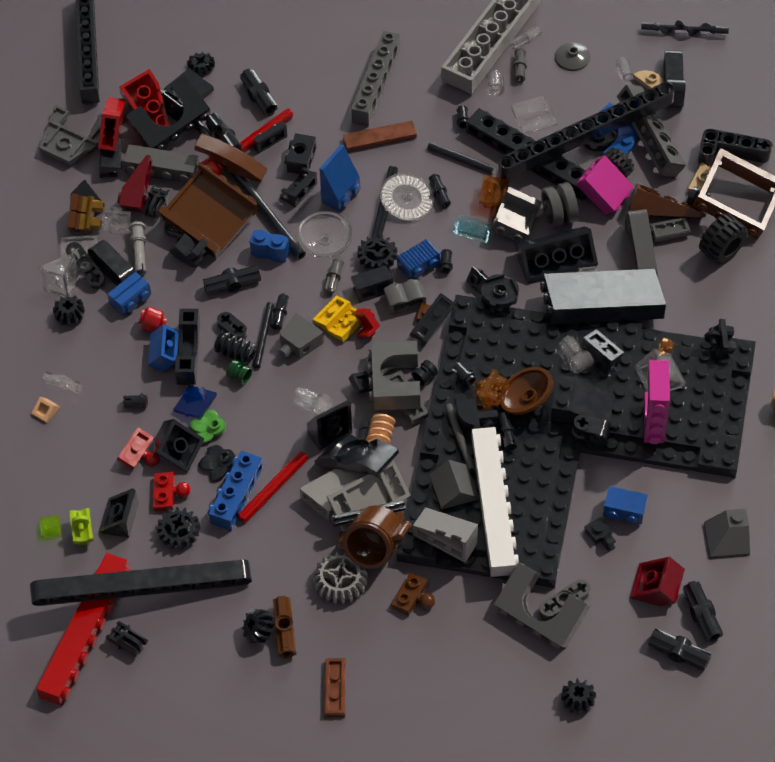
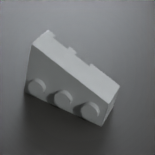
M425 507L413 525V536L466 562L477 545L478 524Z

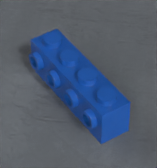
M241 450L239 456L234 458L230 473L227 472L225 475L223 487L217 491L215 503L211 504L208 509L210 524L230 531L233 530L238 520V514L243 510L264 469L262 457Z

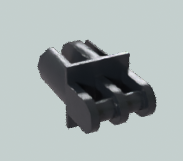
M152 186L150 192H148V199L142 214L147 216L149 212L150 217L155 216L159 219L158 210L162 205L164 207L167 206L171 191H163V188L156 189L155 186Z
M118 621L116 623L117 626L111 629V634L106 635V639L118 646L119 650L123 648L137 657L143 649L142 645L148 643V639L133 631L130 625L127 626Z

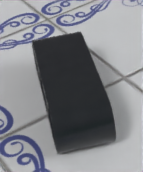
M101 240L87 250L94 263L117 286L136 272L106 240Z

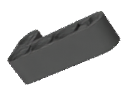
M647 210L628 211L625 216L626 233L630 234L635 269H655L658 277Z

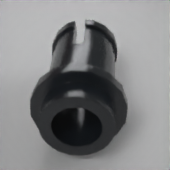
M461 105L456 109L458 116L456 123L460 128L464 129L466 128V121L469 119L468 108Z
M449 249L442 250L441 260L438 265L440 272L444 274L450 273L453 269V264L451 263L453 253Z
M458 362L453 366L452 372L462 380L463 385L470 386L475 382V374L469 372L462 363Z
M140 393V395L123 396V399H125L123 400L124 408L139 406L144 408V406H148L147 394Z

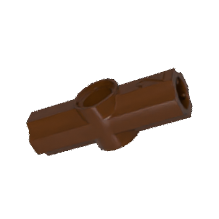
M278 596L273 599L279 657L284 659L292 658L296 655L291 600L290 597ZM284 625L289 626L288 628H285V629L280 628L281 626H284Z

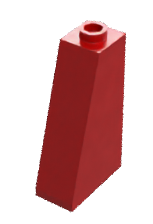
M108 97L102 113L98 149L116 151L124 118L126 99Z

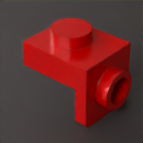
M358 308L353 314L363 329L356 335L358 338H371L375 335L380 325L375 319V314L369 308Z

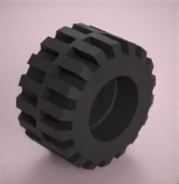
M725 214L716 219L706 229L700 240L699 249L716 264L725 263L741 249L747 238L748 229L732 215Z

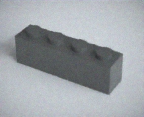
M130 144L123 159L125 172L132 174L146 155H150L153 159L150 177L181 181L183 183H187L198 171L199 156Z

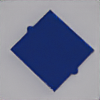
M189 385L173 410L186 417L190 416L201 420L217 396V393L206 390L204 387L199 388Z

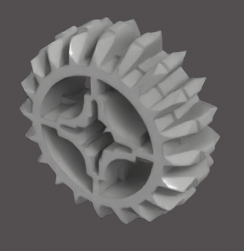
M337 551L336 556H332L329 553L328 559L322 557L321 563H317V569L314 570L315 577L313 578V583L315 584V589L319 591L321 597L326 596L327 602L333 599V602L336 604L338 600H341L344 605L345 600L348 599L352 603L353 596L359 598V592L363 593L365 590L364 586L367 585L368 574L365 571L366 568L355 564L347 556L346 552L340 555ZM326 581H329V583L333 584L335 587L330 586L326 583Z

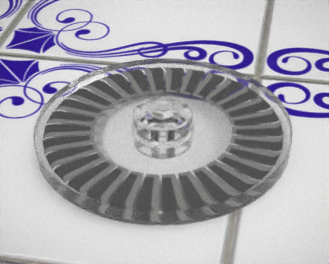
M394 174L384 181L380 190V199L384 208L391 215L402 220H419L431 211L434 204V195L431 187L425 180L414 174Z

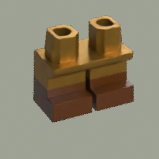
M72 193L67 222L69 231L92 233V230L102 229V218H94V213H103L105 203L95 200L93 196L85 197Z

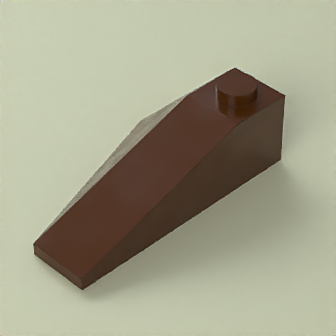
M639 183L635 184L629 208L632 211L646 209L648 215L706 217L705 212L688 203H677L678 200L671 196L664 195L662 197L658 193L659 191Z

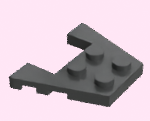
M55 105L39 149L41 153L71 166L98 148L101 125H99L90 138L62 125L69 117V111Z

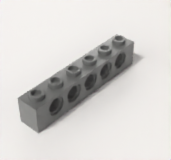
M388 31L382 32L351 109L352 123L365 126L370 125L400 50V34Z
M626 84L617 95L619 102H622L643 92L644 89L642 86ZM657 112L632 122L634 129L660 175L677 177L686 166V163Z

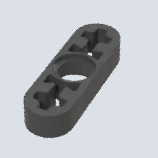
M580 579L552 595L540 604V617L546 621L554 618L563 606V603L559 601L562 596L568 597L569 594L574 595L576 593L575 596L584 601L590 595V584L586 580ZM578 587H580L581 589L585 588V592H577ZM545 608H552V613H550L549 611L545 612Z

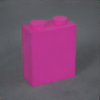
M605 155L596 159L576 183L604 215L617 212L621 208V202L631 195L630 191L634 187Z

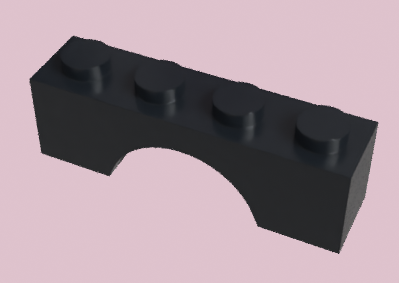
M180 309L178 323L179 350L175 364L177 385H196L200 333L199 309Z

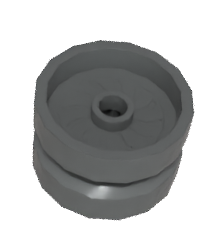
M568 182L558 184L556 189L550 186L541 190L545 217L552 228L561 226L563 221L568 224L578 221L577 200L572 186Z

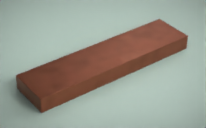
M412 120L343 134L347 152L417 138Z

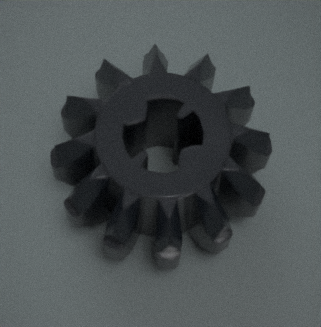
M69 294L66 298L60 296V301H55L53 314L57 322L60 321L62 326L67 323L70 327L71 323L78 324V320H83L85 307L81 299H78L76 295L72 298Z
M251 609L250 613H246V619L242 620L244 626L241 629L244 630L243 636L247 638V641L261 644L270 639V634L274 632L272 628L275 625L272 622L273 616L264 609Z
M578 678L575 683L569 680L568 686H563L561 700L564 701L563 706L564 708L570 707L569 711L571 713L577 710L580 715L582 709L588 713L590 707L595 705L596 692L593 691V684L587 685V680H584L583 683Z

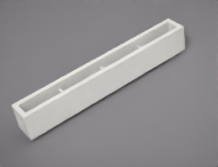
M495 427L472 429V446L491 577L511 575L519 563L518 554L514 555L513 550L516 549V539L511 537L514 526L513 520H509L508 514H511L510 502H506V497L509 496L508 485H504L503 480H506L505 468H501V463L504 460L503 452L499 451L498 446H501L500 434L496 435Z

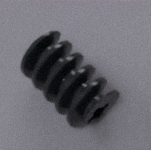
M223 330L218 334L214 343L215 352H221L224 356L228 355L229 358L241 361L242 364L251 362L257 350V343L250 347V340L243 344V337L237 341L238 336L235 334L230 338L231 333L229 331L225 336Z

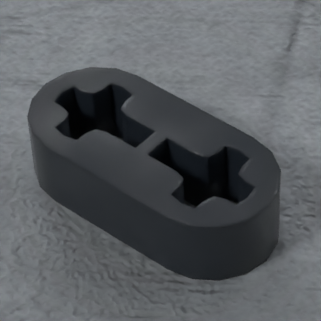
M222 312L218 315L217 323L219 329L223 330L225 334L229 331L231 333L230 338L235 334L238 336L237 341L241 337L244 340L247 338V327L229 312Z

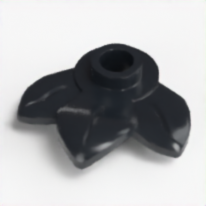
M219 445L208 447V455L202 457L198 464L199 468L210 470L211 481L224 477L228 468L232 467L233 460L236 457L232 450H224Z

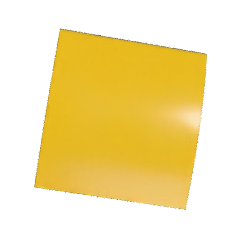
M337 295L312 319L318 327L342 342L361 325L353 314L357 309L352 307L350 301Z

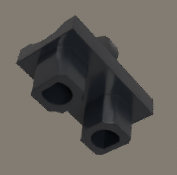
M720 318L719 324L709 328V332L704 334V340L710 343L711 346H714L715 357L721 358L724 354H733L736 350V343L728 341V339L734 336V327L726 325V320Z

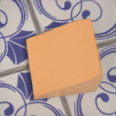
M40 397L31 414L48 423L60 406L47 398Z

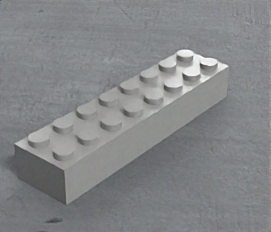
M492 0L441 67V81L469 94H473L541 3V0Z

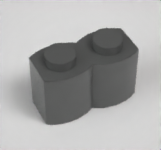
M410 279L403 284H390L384 288V298L390 314L401 313L408 309H417L421 307L422 303L426 304V295L420 280Z

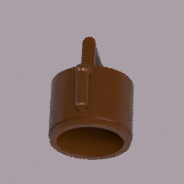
M369 506L360 511L346 532H340L341 538L337 544L339 549L345 551L355 564L368 569L378 568L390 560L412 525L409 521L402 523L404 519L403 512L395 514L383 506Z

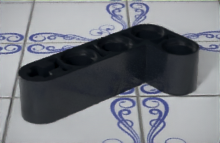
M665 50L664 82L674 85V102L667 107H684L686 81L683 74V51Z
M706 129L703 132L700 143L698 162L710 166L721 148L741 159L765 163L771 158L773 144L770 140L717 129Z

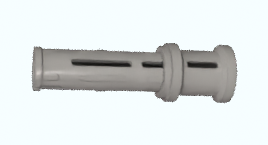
M137 221L129 224V230L131 231L130 244L133 246L134 270L142 276L146 274L144 245L146 243V237L144 236L145 224Z

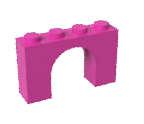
M649 360L648 392H645L644 442L658 444L664 443L670 405L668 360Z

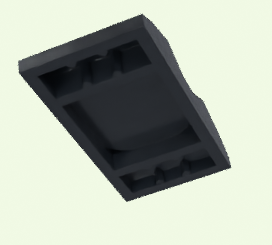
M350 434L336 438L314 462L318 466L378 476L397 456L399 451L396 447L382 440L375 439L368 442Z

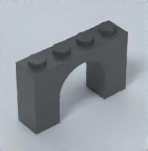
M417 340L371 342V350H368V362H372V364H368L369 375H373V377H369V389H373V391H369L370 403H374V411L421 409L419 381L394 382L383 376L392 369L418 367Z
M519 562L494 605L499 607L497 611L507 617L509 614L516 618L515 622L523 627L528 625L532 628L531 632L542 638L544 635L550 639L548 643L558 649L560 646L567 648L591 605L577 596L569 594L559 613L554 618L548 621L536 620L528 610L527 599L540 574Z

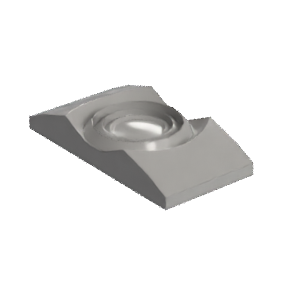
M392 460L378 476L365 474L341 486L326 497L334 514L338 515L373 505L378 506L404 500L411 495L395 461ZM351 523L340 525L342 531L346 532Z

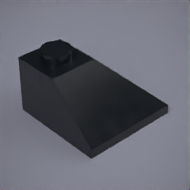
M175 419L166 420L155 437V453L183 471L188 472L205 438Z

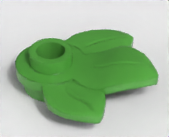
M205 410L203 417L194 418L189 424L194 431L198 432V435L205 438L203 443L211 441L214 436L222 435L226 430L225 421L214 410Z

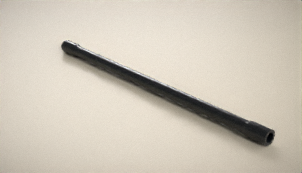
M201 121L195 124L194 128L200 135L202 133L212 137ZM231 173L247 195L252 196L257 201L258 209L277 233L289 239V249L297 259H302L306 255L305 250L292 237L245 177Z

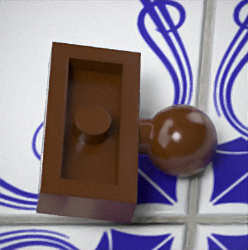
M409 573L391 603L392 609L410 615L417 602H420L421 607L424 609H431L435 605V597L430 593L423 594L429 584L428 579Z

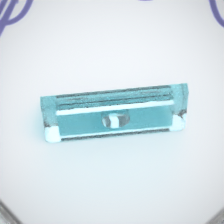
M460 215L455 220L453 233L487 243L493 231L490 230L492 223Z

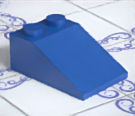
M340 145L319 168L321 202L338 212L343 207H346L350 199L357 195L361 189L360 176L343 145Z

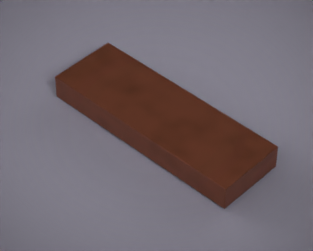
M325 658L324 716L325 718L345 717L346 658Z

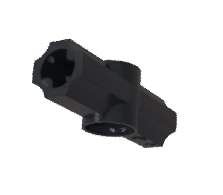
M249 68L243 70L240 80L246 87L251 101L257 103L264 115L274 114L277 110V104L271 97L267 84L264 81L261 82L254 70Z
M215 112L209 114L205 124L212 132V137L242 151V145L235 137V131L228 128L219 114Z
M257 265L239 270L227 268L220 275L203 279V284L207 295L225 290L236 292L243 285L261 281V276Z
M699 581L688 582L687 585L683 586V592L689 602L691 616L694 622L699 624L705 640L710 642L716 641L723 636V632L715 617L714 605L710 599H707Z
M657 628L653 630L648 641L649 646L666 653L674 662H686L703 671L707 668L712 653L692 645L688 638L679 635L674 637Z

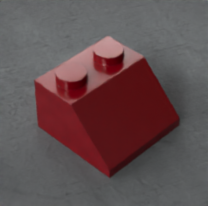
M670 556L639 563L630 598L657 606L675 604L685 568Z

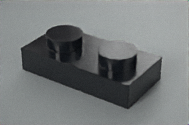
M281 121L265 132L258 134L253 138L254 150L259 154L288 137L287 125Z

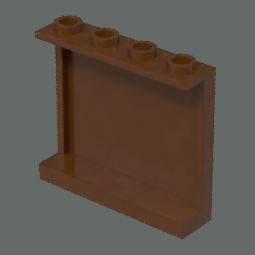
M199 162L198 171L166 207L161 206L158 213L162 220L183 235L187 234L196 243L202 238L207 241L208 244L204 249L217 259L258 211L257 201L252 196L248 195L247 197L243 194V191L238 186L229 184L223 175L218 176L209 165H203Z

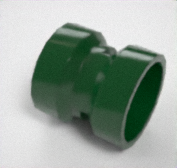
M235 359L229 364L226 376L231 379L235 378L237 382L244 385L249 381L253 370L247 365L243 366L240 361Z

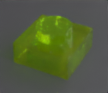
M60 515L40 518L42 539L62 536Z

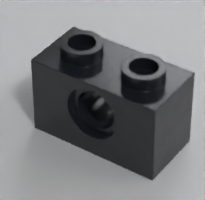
M295 133L293 140L289 142V154H286L284 158L287 172L300 174L302 167L310 170L317 149L315 136Z

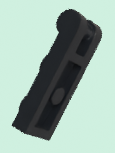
M440 293L409 336L413 339L417 338L420 344L425 346L455 307L456 303ZM422 327L428 331L426 335L420 332Z

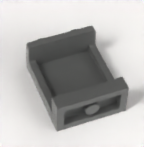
M508 187L490 230L495 231L499 235H504L515 242H525L530 235V229L542 201Z

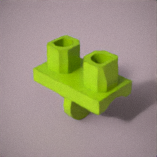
M90 509L69 511L73 543L79 546L89 545L90 542L94 541Z

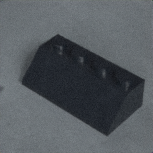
M586 226L515 244L518 261L527 283L544 279V274L568 273L598 265L592 231Z

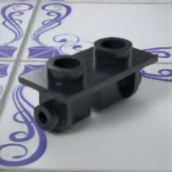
M161 90L166 113L178 121L180 114L184 112L182 104L179 101H175V98L168 91Z
M472 266L466 281L481 294V288L488 276L482 269ZM500 289L497 290V293H503Z

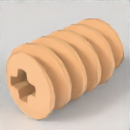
M374 414L371 418L366 441L370 442L379 439L390 444L396 420L386 414Z

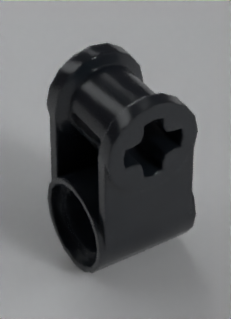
M578 415L574 419L572 435L578 440L604 445L608 441L611 424L604 419Z

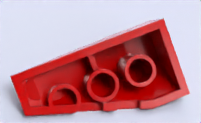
M150 69L119 86L120 94L123 99H126V104L131 111L141 105L156 124L170 126L159 82Z

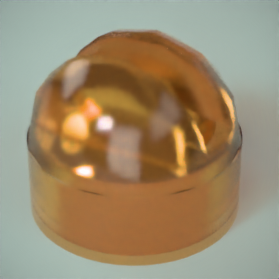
M662 337L659 352L670 353L674 348V343L672 340Z

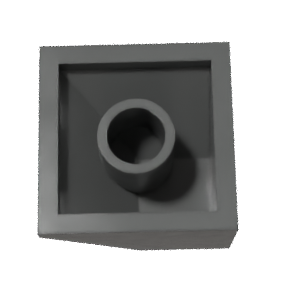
M746 509L725 510L704 522L710 558L750 555L749 522Z

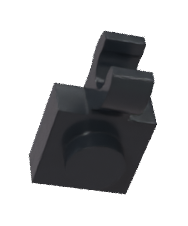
M601 517L584 526V531L595 544L601 542L607 551L615 548L614 543L616 541L611 536L612 530Z

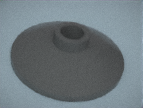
M571 42L563 44L557 49L555 59L562 68L576 71L588 65L590 62V52L584 45Z

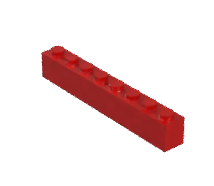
M106 553L95 574L131 571L127 559ZM116 598L80 602L36 688L39 698L62 706L64 700L69 698L73 682L78 680L79 670L82 664H86L89 656L88 652L91 647L95 646L99 630H103L108 613L112 612Z

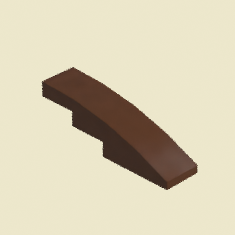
M201 133L195 144V151L210 155L211 160L228 166L227 172L260 183L267 173L268 168L260 162L218 139Z

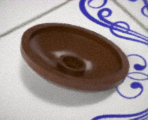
M530 367L517 372L506 381L500 391L499 403L505 412L512 415L527 414L536 410L548 399L552 391V376L546 369L541 367Z

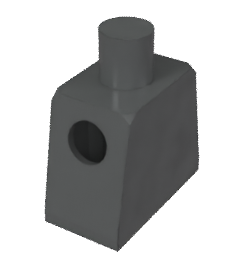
M296 313L280 333V344L282 347L278 352L285 359L291 353L298 358H303L324 343L323 331Z

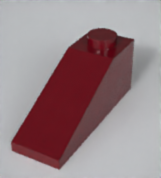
M146 155L122 187V192L118 194L117 202L122 210L142 212L146 203L153 163L150 155Z

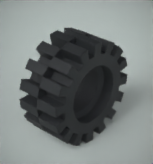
M612 147L604 154L626 178L633 172L634 164L631 163L632 159H628L629 155H625L623 150L620 152L619 148L615 149Z

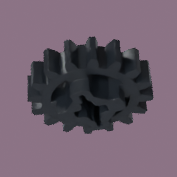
M374 234L372 239L367 236V241H361V246H358L357 257L360 259V265L364 264L365 269L371 267V270L385 265L388 269V265H394V260H397V247H395V242H390V237L383 239V235H381L380 238H377L376 234Z
M176 507L174 512L168 509L169 514L163 513L162 519H158L157 532L159 533V539L163 540L164 545L170 543L171 548L178 545L179 549H181L183 544L189 547V541L195 543V536L200 535L199 530L201 527L198 516H194L193 511L187 513V508L185 507L182 511H179V508Z

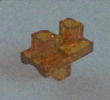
M483 176L479 204H483L484 208L493 209L494 206L498 205L502 181L501 176Z
M492 369L488 379L484 378L483 381H476L474 388L477 390L476 395L483 402L482 407L488 409L490 405L499 406L502 397L497 391L498 389L507 390L509 382L507 378L499 375L498 370Z

